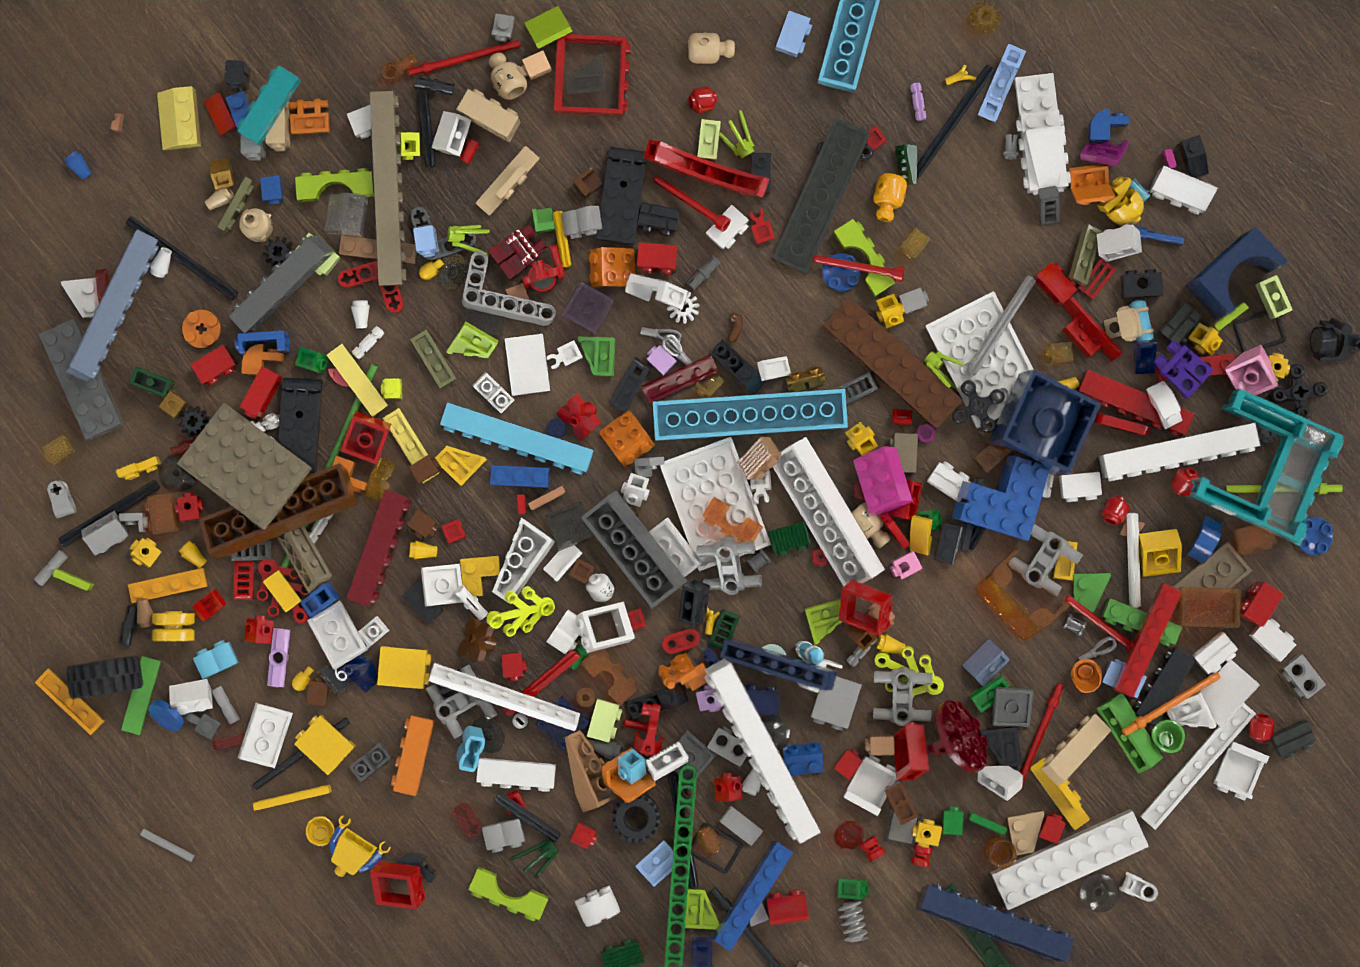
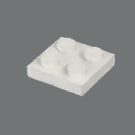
M460 564L421 568L425 606L462 603L460 598L454 593L462 585Z

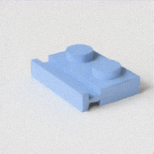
M663 840L635 865L654 887L672 871L673 849Z

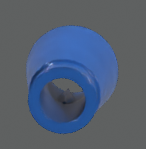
M74 151L64 159L67 163L66 166L81 177L82 180L92 173L81 153L79 154L77 151Z

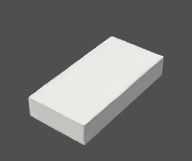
M787 356L757 362L762 381L788 376L791 373Z

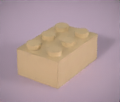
M468 89L457 108L461 116L470 119L473 123L509 143L521 123L517 115L518 113L510 108H507V110L503 109L500 106L501 104L492 98L490 101L485 99L484 94L476 89L473 91Z

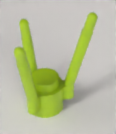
M739 110L746 139L742 140L731 120L728 123L739 141L736 144L737 148L722 133H719V136L733 150L735 155H740L742 159L754 152L752 148L754 144L743 113Z
M481 225L449 226L448 241L452 242V246L461 247L472 252H484L460 243V241H464L465 234L489 233L490 230L480 229Z
M932 351L926 357L923 364L932 370L948 388L952 386L957 391L953 381L940 370V367L943 365L941 359L960 366H964V363L946 356L940 351L936 354Z

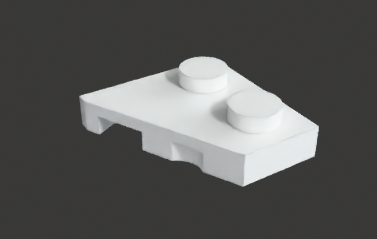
M99 278L61 281V285L82 318L93 317L101 301Z
M1201 692L1192 695L1167 711L1170 720L1176 721L1181 726H1205L1211 729L1217 726Z

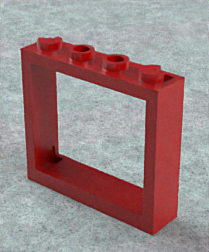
M567 34L557 39L555 113L623 116L624 111H627L628 100H624V92H628L629 81H625V73H629L630 62H626V54H630V43H627V37ZM566 43L621 46L618 109L563 106Z

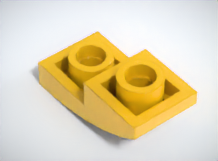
M1120 176L1112 181L1111 188L1115 198L1108 202H1100L1097 205L1100 211L1108 213L1119 203L1131 184L1132 180L1129 177Z
M917 515L912 516L910 551L924 555L930 554L932 541L930 533L933 519Z

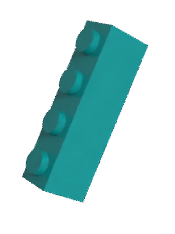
M281 66L271 71L269 82L261 87L258 93L260 96L257 101H253L250 104L248 115L246 118L243 117L238 124V132L259 146L301 82L297 76Z

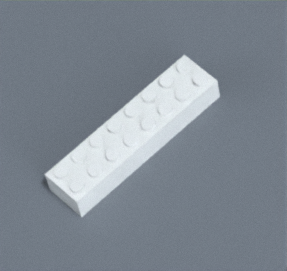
M1252 423L1101 455L1098 458L1103 479L1108 478L1109 481L1123 479L1122 475L1127 474V477L1142 475L1141 471L1146 470V473L1161 471L1160 467L1162 466L1165 469L1180 467V462H1183L1184 465L1199 463V458H1202V461L1217 459L1218 454H1221L1222 458L1236 455L1237 450L1240 451V454L1255 451V447L1260 446L1256 425Z
M805 437L781 451V457H779L777 464L773 468L842 585L845 586L851 580L864 583L884 571L883 565L808 439Z
M1129 809L1062 839L1058 844H1051L990 872L1006 909L1010 910L1149 846L1133 811Z

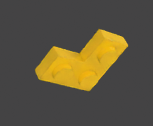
M155 456L138 464L133 463L116 470L119 478L133 480L140 477L139 473L143 471L150 473L157 470V466L161 462L159 457Z
M499 556L460 559L462 585L465 586L472 596H483L482 577L499 575Z

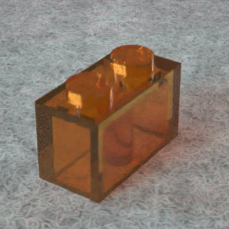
M173 493L148 496V501H145L147 513H150L151 520H148L149 531H152L153 535L179 531Z
M1267 521L1266 524L1273 526L1272 522ZM1250 525L1231 530L1236 552H1242L1243 555L1254 553L1253 549L1260 547L1261 551L1273 548L1272 544L1277 543L1275 532L1263 527Z

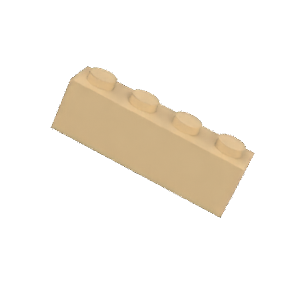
M1096 714L1090 717L1086 715L1079 722L1081 726L1078 729L1074 728L1067 735L1069 739L1066 742L1062 741L1055 748L1057 752L1054 755L1050 754L1044 760L1046 764L1041 770L1056 785L1065 782L1110 733L1111 729Z

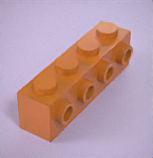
M411 715L410 719H406L404 729L407 730L406 737H402L400 748L403 751L402 755L397 757L395 767L399 768L397 775L394 774L391 786H394L393 791L412 796L418 794L435 722L434 719Z

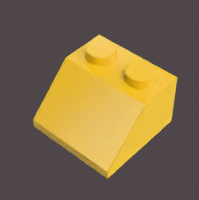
M1177 529L1139 534V555L1143 577L1181 572L1182 544Z

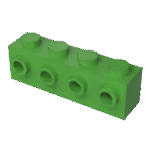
M1107 598L1100 616L1104 617V621L1115 625L1117 622L1123 625V629L1133 632L1134 629L1139 631L1147 613ZM1168 622L1159 643L1168 647L1170 644L1176 645L1182 626Z
M1123 693L1109 698L1097 708L1138 774L1152 768L1163 758L1145 728L1137 729L1127 736L1123 734L1122 729L1132 724L1133 720L1138 718Z

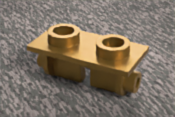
M818 366L810 367L807 371L803 372L795 371L790 373L789 376H785L789 392L806 390V382L809 383L810 388L823 385L826 382L822 367Z

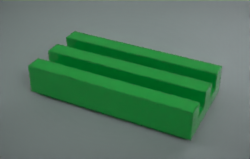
M970 812L967 817L970 821L999 834L1005 835L1007 831L1005 826L973 812Z

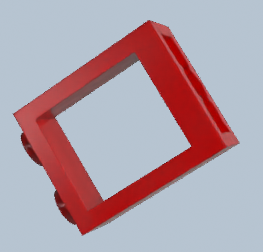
M262 366L240 405V408L244 409L243 413L254 419L257 416L262 418L283 377Z
M851 580L842 588L838 620L880 636L890 627L891 621L889 617L893 608V604H891L892 595ZM857 596L880 605L878 619L855 610Z
M910 722L906 723L904 727L892 736L894 738V762L897 781H915L929 770L924 725Z
M378 861L370 870L375 903L377 905L417 910L424 902L426 893L423 889V877L419 866ZM388 878L407 880L410 895L391 893Z

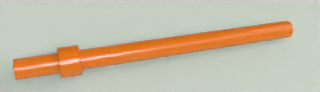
M1216 672L1145 716H1139L1133 720L1132 724L1122 729L1123 734L1127 736L1137 729L1141 730L1146 727L1148 722L1221 678L1220 674Z

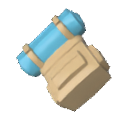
M1135 300L1129 306L1119 308L1116 312L1117 317L1104 320L1106 334L1109 338L1122 336L1125 341L1137 339L1140 343H1148L1154 339V330L1151 328L1148 315L1149 308L1146 305V301ZM1113 322L1119 323L1120 331L1117 333L1110 331V324Z

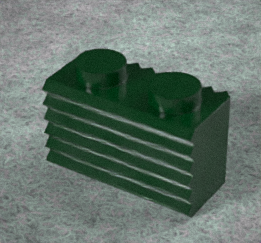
M135 367L129 383L132 386L165 398L169 391H172L175 381Z
M805 521L767 532L773 554L778 553V556L789 554V549L796 548L797 551L807 549V544H811Z
M625 939L621 941V945L616 947L614 944L603 947L604 951L600 953L605 967H635L645 963L637 939Z

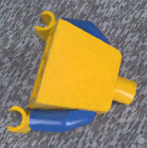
M344 815L339 818L340 825L336 827L330 838V852L333 855L331 861L337 865L334 872L340 877H344L346 872L354 875L357 871L362 873L372 869L380 861L382 854L389 852L391 848L389 846L386 851H383L381 849L382 844L385 843L383 841L379 844V850L376 851L377 847L348 828L344 830L345 827L351 824L350 818L347 824H342Z

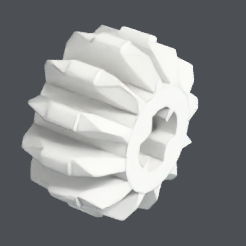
M691 292L687 293L685 305L688 304L689 308H686V312H681V309L678 310V308L673 306L667 307V311L674 310L670 314V318L677 315V323L681 317H683L684 324L687 323L686 317L693 321L694 318L691 313L695 315L699 313L693 309L698 308L699 304H692L697 300V297L689 299Z

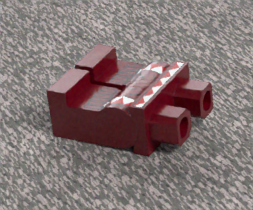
M531 225L522 229L518 228L501 242L488 249L489 253L511 281L528 268L531 263L541 257L540 254L547 248L541 239L533 245L528 239L536 234Z

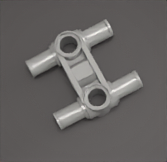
M1034 524L1031 535L1042 542L1039 552L1031 564L1027 565L1013 556L1008 566L1020 573L1022 579L1026 580L1029 584L1038 589L1043 588L1057 597L1062 587L1048 578L1051 569L1062 555L1078 564L1083 554L1070 547L1068 541L1054 532L1048 533ZM1054 538L1058 539L1061 543L1058 549L1051 547V541ZM1032 571H1037L1040 575L1037 582L1032 581L1030 578Z
M725 537L712 545H697L696 553L698 558L708 556L716 558L720 577L705 578L703 583L709 584L710 590L721 589V591L729 595H734L748 587H761V575L744 576L739 559V554L755 553V542L738 543L729 537Z
M470 665L460 669V672L476 677ZM436 683L426 688L434 702L433 708L442 724H446L454 739L463 734L456 720L457 715L476 704L480 706L487 720L498 715L489 701L463 692H458L448 699L444 698ZM442 706H447L450 709L448 716L441 715L440 708Z
M900 667L892 670V672L875 671L874 683H891L893 685V707L891 709L874 708L873 720H891L892 723L900 726H905L906 723L914 721L931 722L932 710H915L912 705L913 686L915 684L932 685L933 673H916L907 667ZM904 674L908 677V680L901 681L898 677ZM899 712H905L907 713V717L900 718L897 714Z

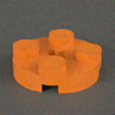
M207 310L190 312L182 325L185 340L197 348H208L217 342L221 336L222 327L220 321L212 312ZM201 324H204V327L207 328V331H203L202 334H199L197 327H199Z

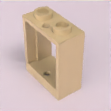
M289 101L266 136V144L274 149V151L280 152L285 151V148H290Z

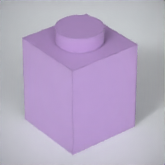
M661 345L658 348L654 346L647 353L649 356L647 361L663 376L677 362Z

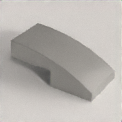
M732 806L728 808L719 820L751 846L763 832L760 827Z

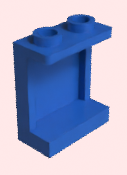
M286 331L238 334V339H235V348L239 350L240 354L244 355L248 350V344L277 342L278 351L289 353V333Z

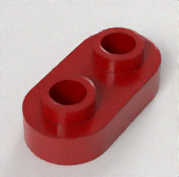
M685 629L667 635L663 639L662 646L667 653L674 654L695 647L700 641V636L695 629ZM689 634L694 636V640L691 642L686 639ZM670 640L675 641V647H669L668 642Z

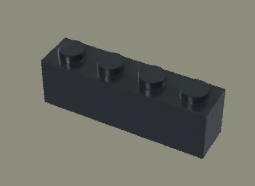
M1173 647L1172 650L1168 649L1164 655L1165 661L1163 665H1159L1153 674L1155 678L1145 686L1143 690L1145 692L1142 699L1138 698L1134 704L1135 714L1143 717L1173 699L1196 659L1176 647ZM1163 714L1150 721V723L1157 725Z

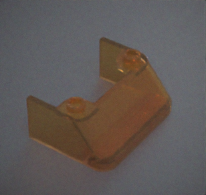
M1013 549L977 583L976 592L1020 639L1029 640L1050 625L1070 604L1063 602L1052 613L1048 609L1039 608L1031 614L1005 587L1012 580V572L1006 564L1020 552L1018 549Z

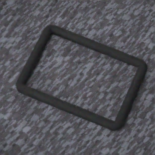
M1267 310L1234 322L1233 325L1243 352L1246 351L1237 324L1268 314ZM1276 317L1282 339L1262 345L1263 349L1286 340L1279 317Z
M705 822L692 841V849L705 826L739 846L725 869L694 851L693 856L720 872L727 873L743 845L738 840Z

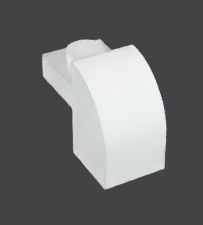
M1164 381L1146 389L1151 404L1157 410L1162 426L1165 429L1182 421L1179 404Z

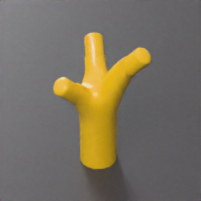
M963 65L958 73L945 78L948 86L961 80L975 81L976 77L967 75L968 72L965 71L967 66Z
M708 606L705 634L712 635L714 621L720 615V612L713 615V611H710Z

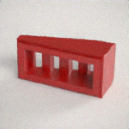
M254 561L234 562L233 599H254ZM239 566H250L249 570H239ZM239 574H249V578H239ZM239 582H249V585L239 586ZM239 589H249V593H239Z

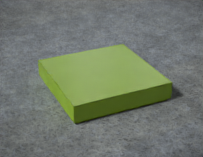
M559 6L524 23L538 49L572 32Z

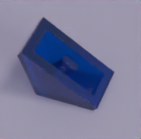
M1157 342L1134 344L1135 374L1154 373Z
M358 655L340 666L365 693L378 681V675L372 659Z
M692 937V967H712L711 937Z

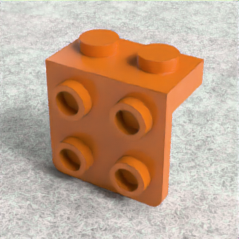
M1098 164L1069 168L1071 176L1070 191L1076 203L1088 205L1091 202H1108L1115 198L1114 192L1109 185L1108 165Z
M605 247L590 250L589 262L591 273L589 279L591 288L606 286L626 287L630 274H635L634 250L632 248Z
M631 411L623 413L600 430V435L624 468L632 464L634 459L649 452L655 446Z
M632 747L602 766L603 783L626 803H630L656 785L654 779L647 772L644 777L632 785L626 779L623 780L618 773V758L633 749Z

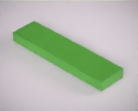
M142 656L140 661L143 686L142 688L132 690L121 729L137 735H141L161 665L160 660Z

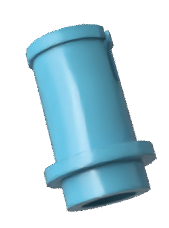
M1136 179L1131 181L1128 189H1136L1141 195L1143 202H1145L1151 196L1148 193L1149 190L1146 191Z

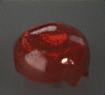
M848 820L837 826L833 836L836 845L840 849L847 848L853 850L862 844L865 835L862 826L855 821Z

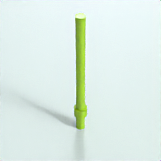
M1321 483L1315 489V492H1318V494L1342 492L1343 486ZM1226 485V492L1259 493L1262 485ZM1276 485L1273 493L1299 492L1287 485Z

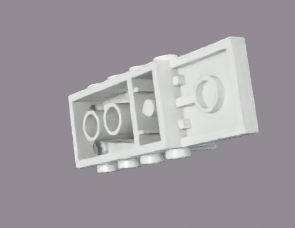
M1049 73L1016 77L1014 80L1019 112L1016 127L1017 131H1020L1021 137L1018 143L1019 150H1022L1023 153L1021 167L1025 169V177H1023L1024 188H1027V193H1033V195H1038V189L1056 186L1058 192H1064V189L1068 187V183H1071L1070 172L1066 171L1068 154L1067 152L1064 153L1063 145H1066L1063 115L1059 114L1057 107L1054 75Z

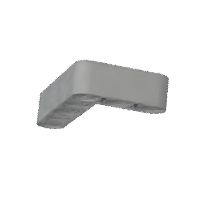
M477 251L472 255L462 296V304L465 308L548 326L553 322L556 311L549 304L482 290L488 257L481 251ZM481 259L484 264L478 266L474 263V260ZM477 277L480 282L474 284L470 281V278ZM473 295L476 300L470 302L466 299V296ZM491 299L495 304L488 306L485 300ZM510 303L513 309H505L504 304ZM528 307L532 310V313L525 314L522 309ZM548 312L551 317L546 319L541 313Z

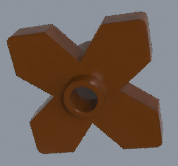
M469 617L466 625L467 638L460 643L458 654L465 657L471 656L472 660L483 663L486 653L493 651L496 646V639L492 636L494 628L487 623L482 622L481 624L480 620Z

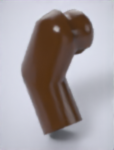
M733 312L729 321L733 322L734 326L728 339L736 342L743 328V317L741 314L738 315Z

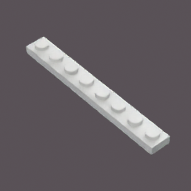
M436 663L432 667L429 677L431 682L572 731L576 730L580 713Z
M1243 703L1221 728L1218 726L1140 817L1156 830L1256 713Z

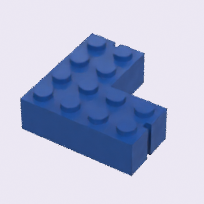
M1008 455L997 490L972 482L962 481L958 498L966 499L968 502L956 501L952 518L1029 541L1050 470L1045 465Z

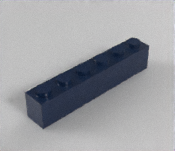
M725 639L720 656L722 659L822 691L833 690L837 671L735 639Z

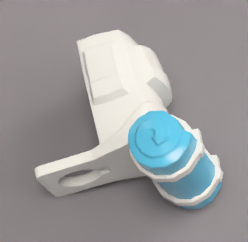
M799 641L795 644L796 653L802 658V661L825 668L826 665H831L842 669V665L823 659L824 653L819 647L813 646L807 641ZM797 683L802 688L817 693L819 691V689Z

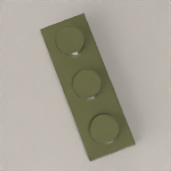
M247 177L244 178L218 225L219 229L228 232V230L234 228L237 221L235 218L238 213H242L246 205L244 201L247 196L250 197L255 189V186H253L255 182Z
M1089 224L1083 225L1069 274V279L1081 285L1088 284L1098 249L1097 234L1102 233L1101 230Z
M427 329L410 339L440 389L457 379Z

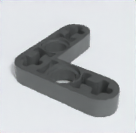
M416 207L412 210L411 219L414 228H417V225H421L419 219L414 217L417 215V211L425 213V216L422 217L424 224L428 221V225L420 227L432 226L428 212L423 207ZM465 234L473 237L471 244L468 246L474 247L477 243L475 234ZM448 237L437 240L439 252L435 253L434 257L425 258L435 261L465 251L466 249L455 246L454 250L447 251L445 243L448 241Z

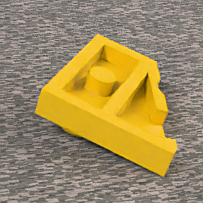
M446 446L436 456L440 466L461 486L487 460L485 457L450 446Z

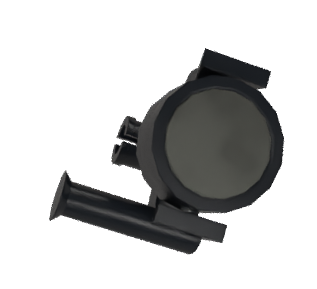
M1331 318L1329 321L1320 320L1319 324L1321 326L1314 327L1311 332L1310 348L1314 358L1319 361H1342L1346 358L1348 350L1360 351V335L1351 333L1352 327L1336 318ZM1337 328L1342 333L1341 343L1336 354L1332 355L1337 345V335L1334 329Z

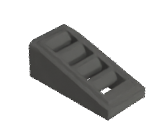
M1050 186L1038 189L1041 225L1060 222V195L1057 187Z
M868 372L836 389H848L851 398L848 399L846 396L847 405L879 390L880 386L873 372ZM865 379H869L872 388H869ZM860 381L865 389L864 392H862L858 384V382ZM851 385L855 386L858 395L855 396Z
M271 541L256 544L257 556H254V546L249 547V556H246V549L241 550V557H238V552L231 554V560L272 559ZM262 545H265V556H262Z

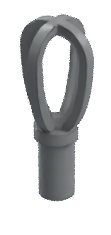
M641 328V335L662 340L664 337L660 336V333L677 334L678 341H681L682 335L676 330Z
M669 334L662 339V347L669 354L680 359L685 366L692 363L674 335ZM667 340L670 341V342L675 346V348H676L678 351H676V350L667 342Z
M1111 636L1105 637L1093 649L1078 658L1079 660L1092 659L1093 657L1109 653L1116 648L1117 642ZM1111 640L1113 642L1111 647L1096 652L1107 641Z

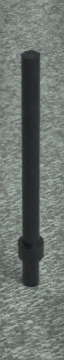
M345 717L335 725L332 724V726L340 731L350 724V721ZM301 750L297 751L254 782V788L258 790L304 757L305 754Z
M714 887L710 892L719 902L718 905L721 909L728 912L731 908V901L727 897L725 898L717 887ZM747 925L743 932L772 967H782Z

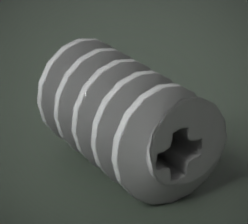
M861 900L842 903L843 906L838 908V911L844 912L839 917L846 919L841 924V926L847 927L843 934H849L844 941L859 942L869 939L864 937L867 934V930L862 929L866 926L865 922H861L864 919V915L858 914L863 911L862 907L857 906L861 903Z

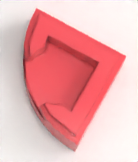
M337 368L328 369L331 378L337 384L349 387Z

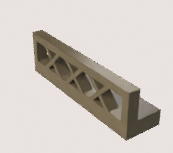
M304 526L277 536L308 593L313 592L318 583L331 579L332 575Z

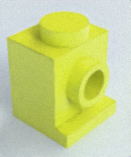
M396 133L400 134V146H397V154H401L402 160H413V156H420L419 133ZM405 143L408 144V148H407L406 150H405Z
M401 379L382 380L381 395H383V399H402Z

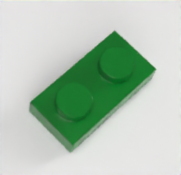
M999 675L970 695L980 713L993 705L995 687H1009L1002 675Z

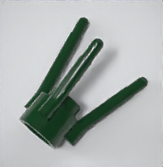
M543 840L539 844L510 857V859L514 860L541 848L539 850L541 855L524 868V871L527 872L543 858L547 859L535 874L536 877H539L550 862L557 857L556 854L559 850L551 840L547 842Z

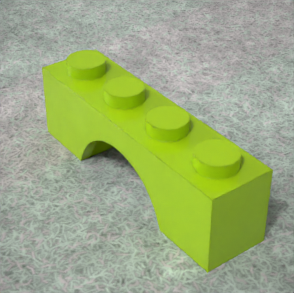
M368 168L357 169V172L350 173V170H339L338 174L323 171L319 172V175L314 176L311 173H301L300 177H295L296 195L299 202L318 201L323 190L333 184H342L349 187L356 198L375 196L374 173L369 171Z
M852 219L833 232L843 249L853 248L860 250L866 255L869 265L884 267L885 261L880 253H875L873 250L875 246L869 237L866 238L862 233L864 228L859 221L855 222ZM869 273L864 281L874 297L895 284L891 276Z
M478 867L469 887L473 896L478 898L484 896L490 899V903L496 906H500V904L505 905L508 911L515 914L519 911L525 914L524 917L531 921H535V919L540 920L549 896L533 889L524 896L510 897L504 894L498 887L496 874L481 867Z

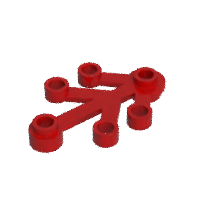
M272 559L262 560L258 570L263 577L260 590L257 592V598L261 601L268 599V588L263 581L278 570L283 575H289L292 579L299 578V575L297 577L291 575L292 570H295V568L290 569L277 566V563ZM266 565L271 566L270 572L265 571L264 567ZM289 582L295 591L303 595L310 594L302 591L304 584ZM261 591H264L266 593V597L264 599L260 598L259 596ZM273 596L271 606L268 608V614L275 617L279 614L280 609L278 601ZM298 604L291 608L294 612L293 619L295 622L304 623L308 620L309 615L304 608H300ZM272 607L277 609L276 614H271L270 609ZM299 612L304 614V618L301 620L297 618Z

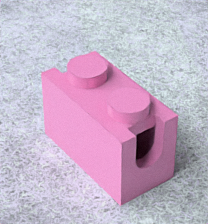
M910 551L891 561L892 566L889 567L893 576L899 579H903L923 569L914 551Z

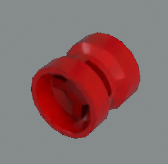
M876 836L868 838L859 845L862 851L866 852L869 862L885 853L883 847L879 846Z
M914 844L913 850L915 853L911 858V864L929 867V857L933 852V848Z

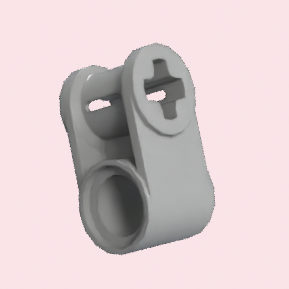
M61 480L51 482L48 485L47 491L56 518L76 513V506L68 485ZM61 486L62 490L59 492L54 491L55 488Z

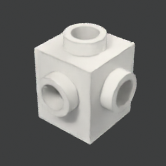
M631 473L628 482H624L621 493L624 494V501L640 507L642 501H646L650 490L647 489L649 479Z

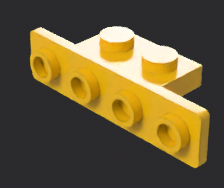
M1044 757L1031 766L1030 770L1072 828L1076 830L1088 822L1090 818L1081 807L1082 805L1079 802L1081 798L1075 790L1071 791L1067 786L1070 784L1068 780L1056 785L1041 770L1046 764L1044 762L1046 758Z

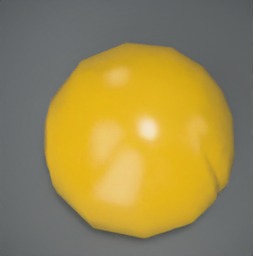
M324 816L314 817L306 826V837L309 842L316 846H325L330 842V838L335 831L334 825Z

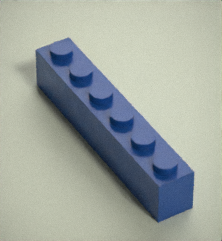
M773 840L711 939L726 949L732 950L793 854L792 851Z

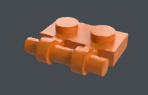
M301 99L297 100V102H290V110L297 109V114H290L291 134L330 133L329 113H321V108H329V101L321 99L304 101ZM304 109H315V113L304 114Z
M686 652L677 655L671 660V666L660 665L658 667V674L662 678L664 685L669 689L674 688L678 682H681L683 685L699 675Z

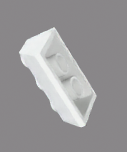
M1163 166L1157 171L1149 192L1153 193V197L1157 199H1168L1172 205L1177 207L1185 206L1189 208V212L1199 215V213L1206 211L1217 187Z

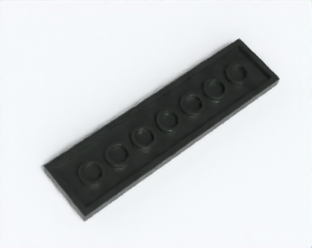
M835 117L772 257L773 259L806 274L808 273L813 257L821 245L871 134L870 132Z

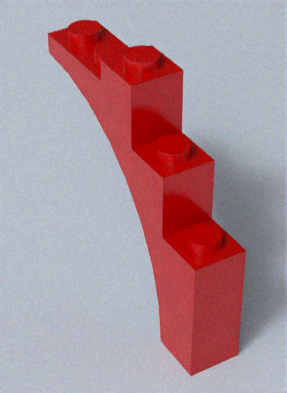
M649 139L643 158L675 173L688 175L703 183L719 186L735 194L763 197L769 181L768 178L742 172L699 158L661 141Z

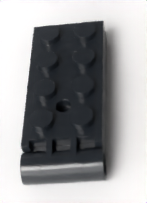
M610 146L600 209L602 229L597 230V240L635 245L647 159L643 158L645 151ZM623 181L627 183L625 188L620 186V183Z
M283 377L278 443L310 466L312 469L309 473H316L323 382L318 379ZM299 411L303 413L302 418L297 417Z

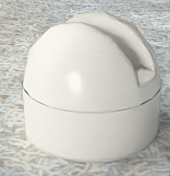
M523 713L516 714L512 720L513 725L518 729L524 728L528 724L527 716ZM517 717L524 722L523 726L516 720Z

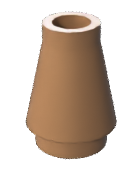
M148 598L136 600L137 623L141 628L153 626V611Z

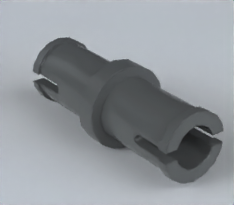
M711 255L701 267L697 268V272L686 284L695 291L705 279L710 277V273L721 264L720 261Z

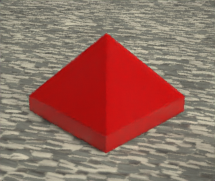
M893 409L892 423L900 427L912 425V411Z

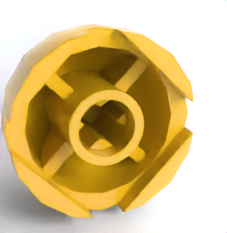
M1129 189L1119 203L1108 213L1105 212L1110 220L1120 226L1126 224L1134 225L1141 219L1140 215L1144 209L1143 199L1136 189Z

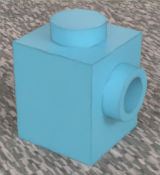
M634 749L618 758V773L623 780L626 779L631 785L646 775L645 759Z

